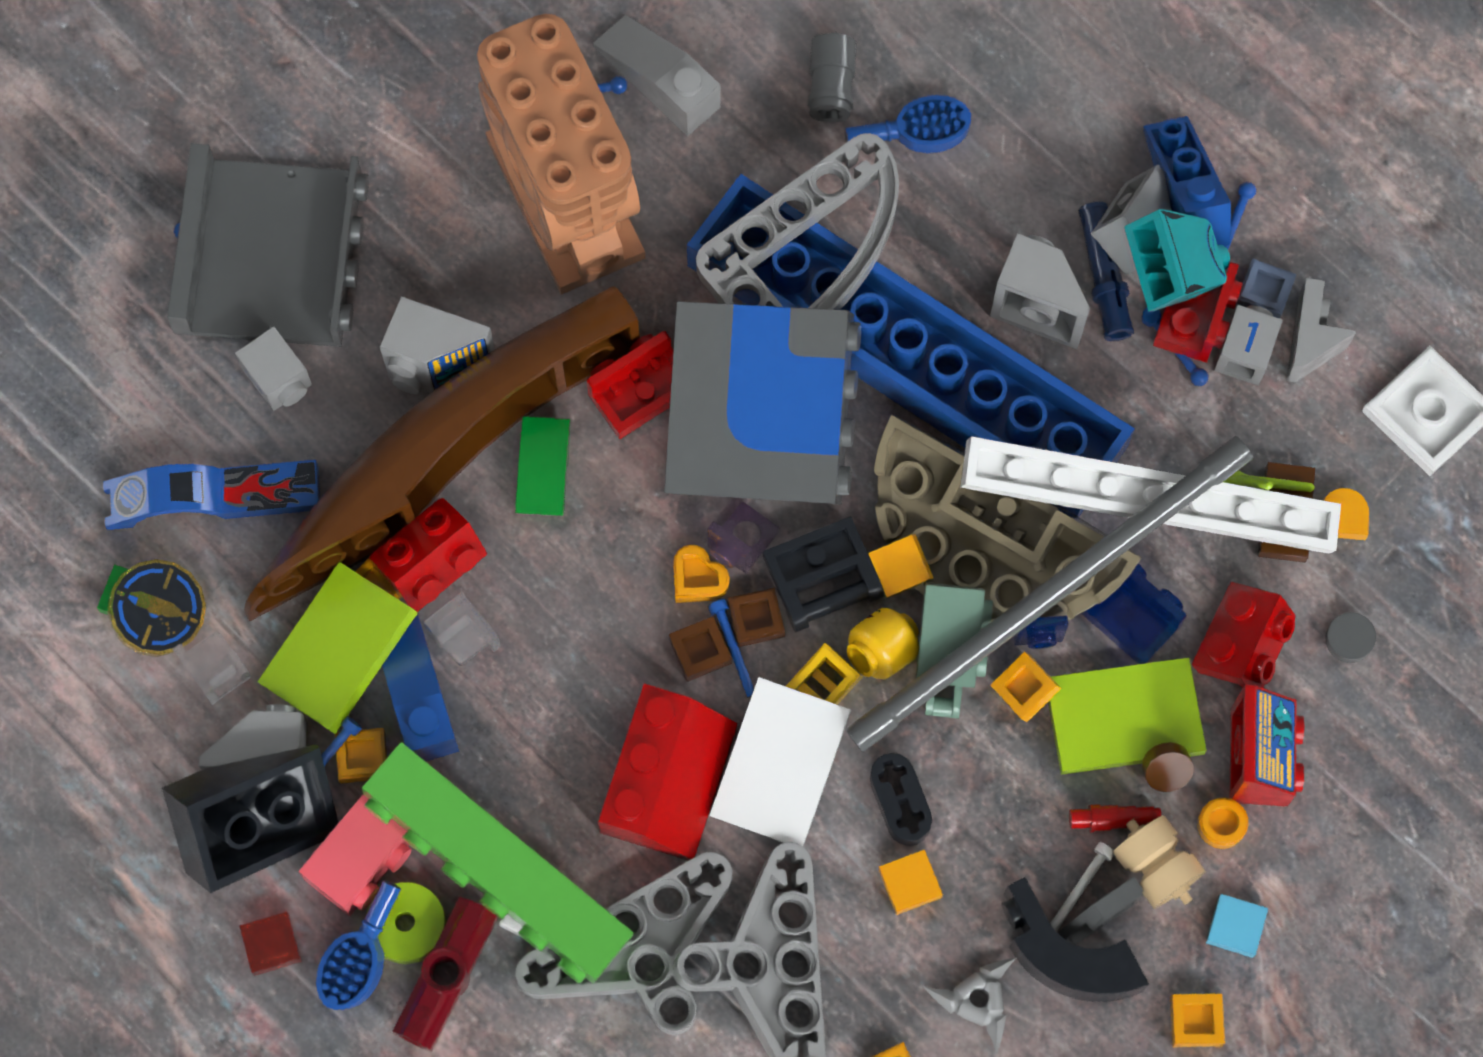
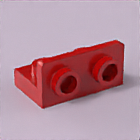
M1230 262L1225 272L1227 276L1225 284L1192 299L1165 307L1153 346L1207 363L1213 347L1222 349L1230 326V322L1222 320L1226 307L1235 308L1243 282L1235 280L1239 264Z

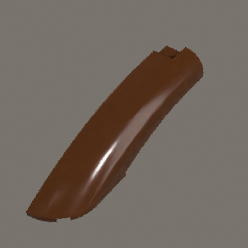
M612 286L506 342L447 380L392 424L334 482L283 545L246 600L244 611L249 621L325 582L338 562L351 568L368 559L373 552L425 511L453 479L482 451L521 421L523 416H529L557 396L587 381L591 377V371L600 363L608 359L616 361L629 353L632 344L640 339L637 316L622 293L615 286Z

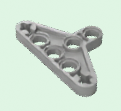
M792 842L780 844L767 856L731 942L690 944L677 955L673 964L674 977L679 985L686 990L695 992L732 991L768 1057H797L798 1041L785 1045L784 1035L800 1038L809 1034L812 1035V1041H806L802 1044L803 1057H826L813 867L807 850L801 845ZM785 855H789L790 862L799 864L800 868L791 876V889L801 887L802 892L789 891L780 896H775V887L782 890L787 886L786 871L777 869L776 864L783 860ZM792 902L800 906L804 914V921L800 927L788 928L783 925L778 915L781 904ZM796 951L804 956L807 962V971L803 977H791L783 970L782 958L786 952ZM738 953H750L757 959L759 971L755 978L743 979L736 974L733 960ZM700 954L708 960L710 974L705 980L697 981L688 977L684 969V961L688 955ZM790 1001H801L810 1009L811 1018L806 1027H794L786 1019L785 1009Z
M716 852L700 854L607 907L606 910L614 917L622 912L634 914L639 920V929L594 984L586 978L580 984L569 976L562 978L559 967L546 975L548 980L546 986L540 988L537 982L527 984L525 979L531 975L529 966L537 963L540 968H546L555 963L554 957L549 954L552 950L545 946L542 951L534 949L520 959L516 967V979L520 989L525 995L533 999L638 993L654 1023L661 1031L672 1035H679L688 1031L696 1020L697 1006L691 992L680 986L676 981L673 973V964L677 955L684 948L695 943L728 893L733 877L730 862L723 855ZM708 864L712 870L721 868L724 872L719 875L720 885L713 888L709 882H706L696 887L695 894L701 897V899L691 903L688 889L679 878L688 875L689 883L692 884L702 877V866ZM666 887L677 890L682 896L680 908L671 914L658 911L653 903L656 893ZM648 954L655 955L663 961L664 971L657 980L644 981L636 974L635 965L642 956ZM671 997H679L688 1004L689 1014L682 1023L669 1024L662 1019L660 1007L665 1000Z

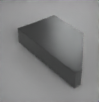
M1133 876L1091 905L1061 929L1058 934L1068 942L1077 945L1137 904L1143 896V888Z

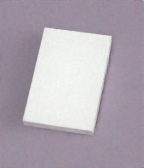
M758 677L709 816L784 843H797L803 847L851 709Z

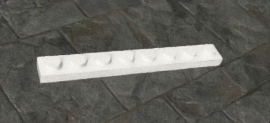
M970 437L966 440L960 488L1131 518L1183 479L1185 475ZM1222 482L1211 487L1163 524L1330 554L1336 551L1341 504Z

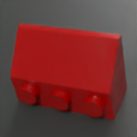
M644 683L598 820L600 833L689 861L696 856L738 723L691 697Z

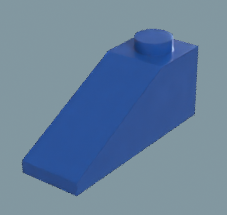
M417 615L382 667L404 744L427 762L460 751L422 625Z

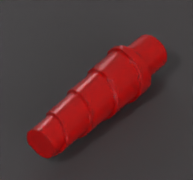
M1100 804L1088 805V809H1070L1069 825L1070 829L1089 828L1090 833L1094 831H1110L1112 829L1128 828L1126 824L1133 819L1139 826L1147 825L1162 816L1161 808H1155L1154 806H1100Z

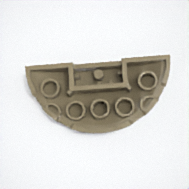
M891 415L883 431L874 466V473L878 477V503L875 505V511L882 537L886 543L891 544L909 535L916 534L934 579L925 583L983 588L985 590L984 599L993 600L991 622L1107 536L1101 530L1059 505L960 488L965 452ZM1129 549L1025 628L1039 629L1072 620L1076 615L1096 604L1102 603L1126 581L1142 557ZM925 583L915 586V589L923 596Z

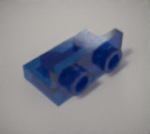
M1139 563L1132 574L1112 595L1102 603L1094 605L1081 614L1135 662L1145 664L1177 633L1187 615L1182 611L1183 604L1172 592L1164 588L1158 590L1146 579L1147 573Z

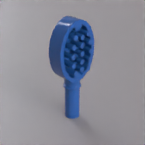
M945 95L925 96L905 105L897 116V120H885V122L845 128L846 143L860 134L870 133L888 142L898 139L905 147L916 152H942L960 144L967 136L971 124V113L968 107L956 98Z
M383 880L365 919L361 921L360 929L341 935L334 940L324 953L317 970L316 987L319 998L328 1008L333 1010L354 1008L367 1000L376 989L384 967V951L378 935L383 931L382 927L401 891L399 886Z

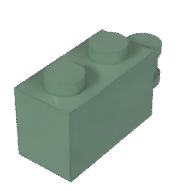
M925 583L916 678L978 633L981 628L991 623L993 600L984 599L985 590L983 588ZM987 657L949 684L954 686L953 698L933 696L925 703V715L959 719L962 687L975 688L976 677H985Z

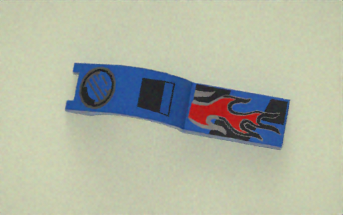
M316 459L229 468H217L198 464H169L142 469L103 481L105 494H110L111 516L105 517V527L107 530L133 528L137 522L146 518L180 512L205 513L216 515L223 519L307 512L320 499L319 469Z

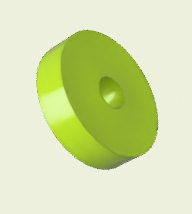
M411 882L396 883L395 885L399 886L401 891L382 927L383 931L378 935V939L384 951V958L399 964L417 963L424 960L433 951L446 925L445 912L435 894L426 887ZM373 900L371 901V903H370V905H369V907H368L367 913H368V911H369V909H370V907H371V904H372ZM404 915H410L415 919L413 928L408 931H401L397 928L398 920Z

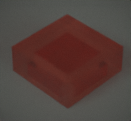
M288 912L239 925L251 973L254 976L302 962L291 917Z

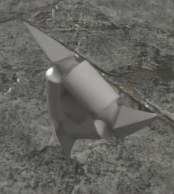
M1018 957L980 967V972L973 973L955 986L952 992L923 986L951 1014L956 1012L958 1016L980 1026L986 1025L997 1055L1006 1015L1002 1014L1004 1005L1001 983L998 979L1002 978L1008 967ZM977 990L985 992L988 1004L981 1008L974 1006L969 1000L970 994Z

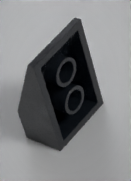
M316 745L205 768L162 787L185 872L209 893H213L323 842L339 823L321 751Z

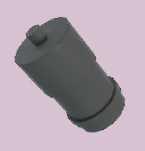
M831 32L820 34L812 39L810 61L812 81L811 94L808 96V107L810 108L809 115L818 121L828 123L845 121L850 117V111L853 109L851 92L852 79L855 77L857 42L848 35Z

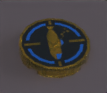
M154 559L137 563L120 575L110 591L107 613L112 629L123 645L138 654L160 657L177 652L194 640L204 622L206 603L202 587L191 572L175 562Z

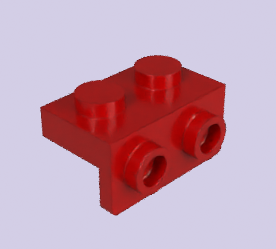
M665 330L656 336L647 334L632 344L629 349L630 352L616 361L608 359L600 363L591 371V377L586 381L588 396L619 440L670 408L674 350L671 347V338Z
M440 498L370 555V560L388 579L401 601L418 612L428 603L434 601L441 592L464 573L470 571L488 553L470 523L446 499Z
M1230 582L1191 665L1200 674L1238 684L1242 689L1245 685H1256L1264 688L1273 678L1275 662L1284 643L1288 642L1292 637L1296 615L1280 594Z

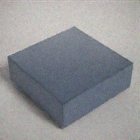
M1252 258L1236 305L1243 307L1259 306L1269 310L1273 317L1280 319L1297 274Z

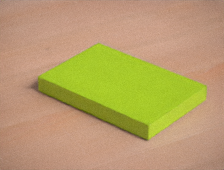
M338 562L257 682L336 734L343 720L350 714L418 612L341 562Z
M1189 657L1051 676L1062 688L1048 701L1061 775L1142 764L1144 756L1151 748L1167 742L1182 745L1187 749L1190 757L1205 755L1207 751Z

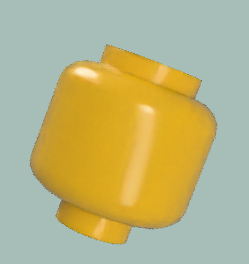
M880 608L850 630L848 637L849 645L847 646L848 658L854 668L865 677L872 676L877 679H888L918 656V627L909 615L899 613L890 608Z

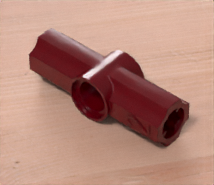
M459 897L433 951L423 960L422 973L392 1031L394 1035L421 1049L433 1051L459 997L468 988L470 974L498 920V917L485 906L470 899ZM449 962L459 967L458 977L450 985L442 986L433 982L434 971L442 963Z

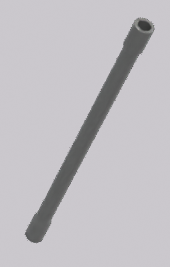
M1234 436L1202 460L1195 470L886 702L879 703L845 729L862 753L894 730L900 721L1211 487L1221 484L1253 460V455L1239 437Z

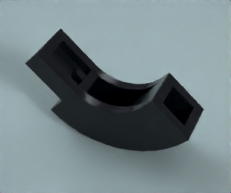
M1026 877L1007 886L1004 893L1007 901L1002 903L1003 911L1012 928L1016 930L1021 927L1024 934L1012 940L1010 949L1014 956L1018 957L1017 960L1023 968L1037 981L1064 996L1090 1002L1121 1000L1142 993L1147 988L1149 983L1126 939L1112 946L1099 949L1074 945L1054 930Z

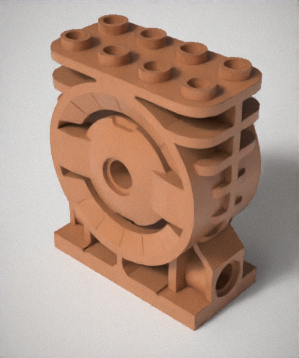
M541 14L485 38L478 47L477 59L482 79L478 84L479 94L490 130L485 132L486 140L560 294L562 295L645 259V250L629 217L640 213V201L632 174L630 151L569 26L556 15Z

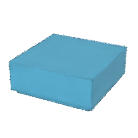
M1220 894L1205 943L1254 958L1268 908Z

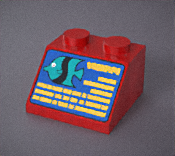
M1245 685L1230 708V799L1237 801L1239 804L1288 806L1295 798L1296 792H1302L1304 765L1303 763H1296V744L1302 745L1305 723L1303 715H1296L1297 700L1256 685Z

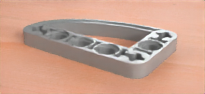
M870 133L860 134L852 138L705 243L699 249L696 256L697 275L718 303L734 304L733 297L738 291L750 289L755 291L760 297V302L757 306L783 307L752 269L878 179L879 204L863 243L832 285L808 307L812 309L841 310L874 267L888 240L894 223L899 193V178L894 156L887 144L879 136ZM862 150L866 154L875 152V164L871 165L867 160L861 162L854 167L853 177L855 179H852L848 169L858 162L859 151ZM825 174H834L842 180L843 187L837 193L826 194L818 189L816 182ZM791 200L798 201L804 205L806 213L797 221L786 220L779 212V208L783 203ZM751 227H758L767 232L769 239L765 245L759 248H752L743 242L742 234ZM733 242L737 252L726 260V271L721 272L718 268L709 271V258L714 257L718 261L723 260L731 254V245L729 243ZM738 254L744 259L740 260Z

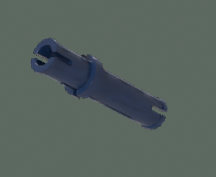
M1092 202L1083 205L1078 210L1095 286L1091 291L1094 303L1099 306L1105 340L1112 342L1130 338L1131 334H1134L1126 299L1130 294L1129 287L1122 280L1120 268L1091 234L1108 209V205L1105 202Z

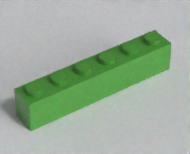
M402 742L362 787L363 795L369 799L364 804L369 812L386 825L393 819L407 831L402 838L423 856H426L430 850L445 862L441 870L450 879L463 888L470 882L484 894L479 901L489 911L502 920L507 914L523 926L518 932L520 936L539 951H542L545 946L549 947L562 958L557 964L558 967L579 984L584 978L594 984L632 938L633 931Z

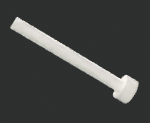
M1099 842L1095 847L1094 851L1097 855L1050 923L1056 932L1105 860L1111 861L1113 858L1114 850L1108 845Z

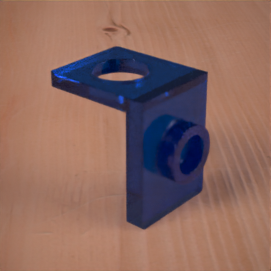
M1068 616L1037 618L1014 636V645H1028L1031 649L1055 646L1057 642H1062L1069 626Z

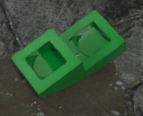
M523 416L515 513L564 515L571 419Z

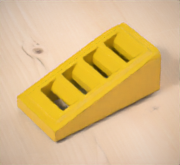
M824 643L785 687L799 690L802 693L824 700L806 683L812 676L831 693L825 701L838 705L863 678V675L833 647ZM825 662L844 678L839 685L835 684L819 669Z

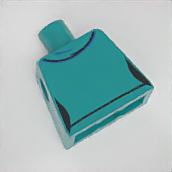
M1158 209L1124 226L1148 311H1155L1192 299L1226 283L1227 276L1225 270L1230 264V253L1225 246L1217 244L1212 225L1207 219Z

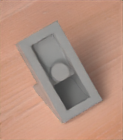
M1306 278L1299 292L1286 381H1299L1346 350L1356 334L1354 330L1326 326L1330 299L1323 298L1325 285L1323 280Z

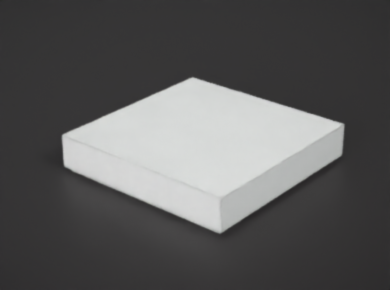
M1429 346L1364 406L1362 412L1421 469L1431 476L1483 427V395Z

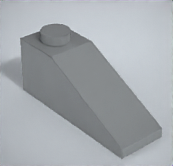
M625 14L593 43V47L687 137L721 108L720 84L689 54Z

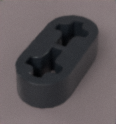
M897 753L884 754L877 758L872 765L870 774L872 791L892 838L902 845H917L924 841L930 832L932 824L930 808L909 759ZM891 765L895 772L903 770L905 774L900 778L899 786L902 794L898 796L895 795L890 782L881 783L879 780L884 776L886 766ZM906 803L912 817L919 815L922 817L923 820L918 823L916 833L911 834L907 827L899 828L897 826V823L902 819L900 804Z

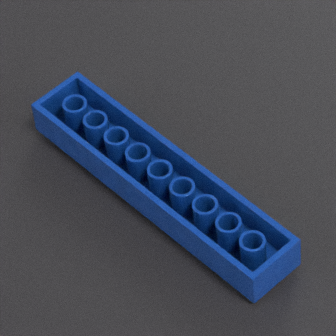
M740 174L688 242L687 266L697 272L696 256L699 249L773 194L743 174ZM786 202L779 208L781 216L786 220L797 221L804 216L803 213ZM816 223L752 270L783 307L808 308L838 278L858 249ZM751 227L742 234L741 238L747 246L759 248L765 245L769 236L762 228ZM733 242L729 243L731 245V254L723 260L718 261L714 257L709 258V271L714 268H718L721 272L726 271V260L737 252ZM738 254L739 259L743 260L744 258ZM878 262L875 263L864 282L850 300L841 308V310H848L854 314V322L861 323L859 351H852L851 370L858 372V378L964 448H966L967 439L977 437L1117 463L1129 446L1135 428ZM742 289L734 295V297L746 305L757 306L760 302L759 295L750 289ZM1061 506L1078 517L1084 511L1083 509Z

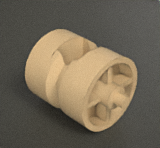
M1162 815L1147 825L1143 824L1141 826L1134 819L1128 822L1126 826L1131 831L1128 835L1129 838L1121 843L1113 851V854L1126 871L1130 870L1133 873L1142 872L1144 874L1140 885L1144 890L1143 895L1153 909H1157L1173 898L1174 900L1180 898L1184 905L1190 903L1193 900L1188 893L1191 889L1190 886L1206 873V870L1193 853L1188 854L1186 851H1175L1179 841L1176 837L1178 833L1166 816Z

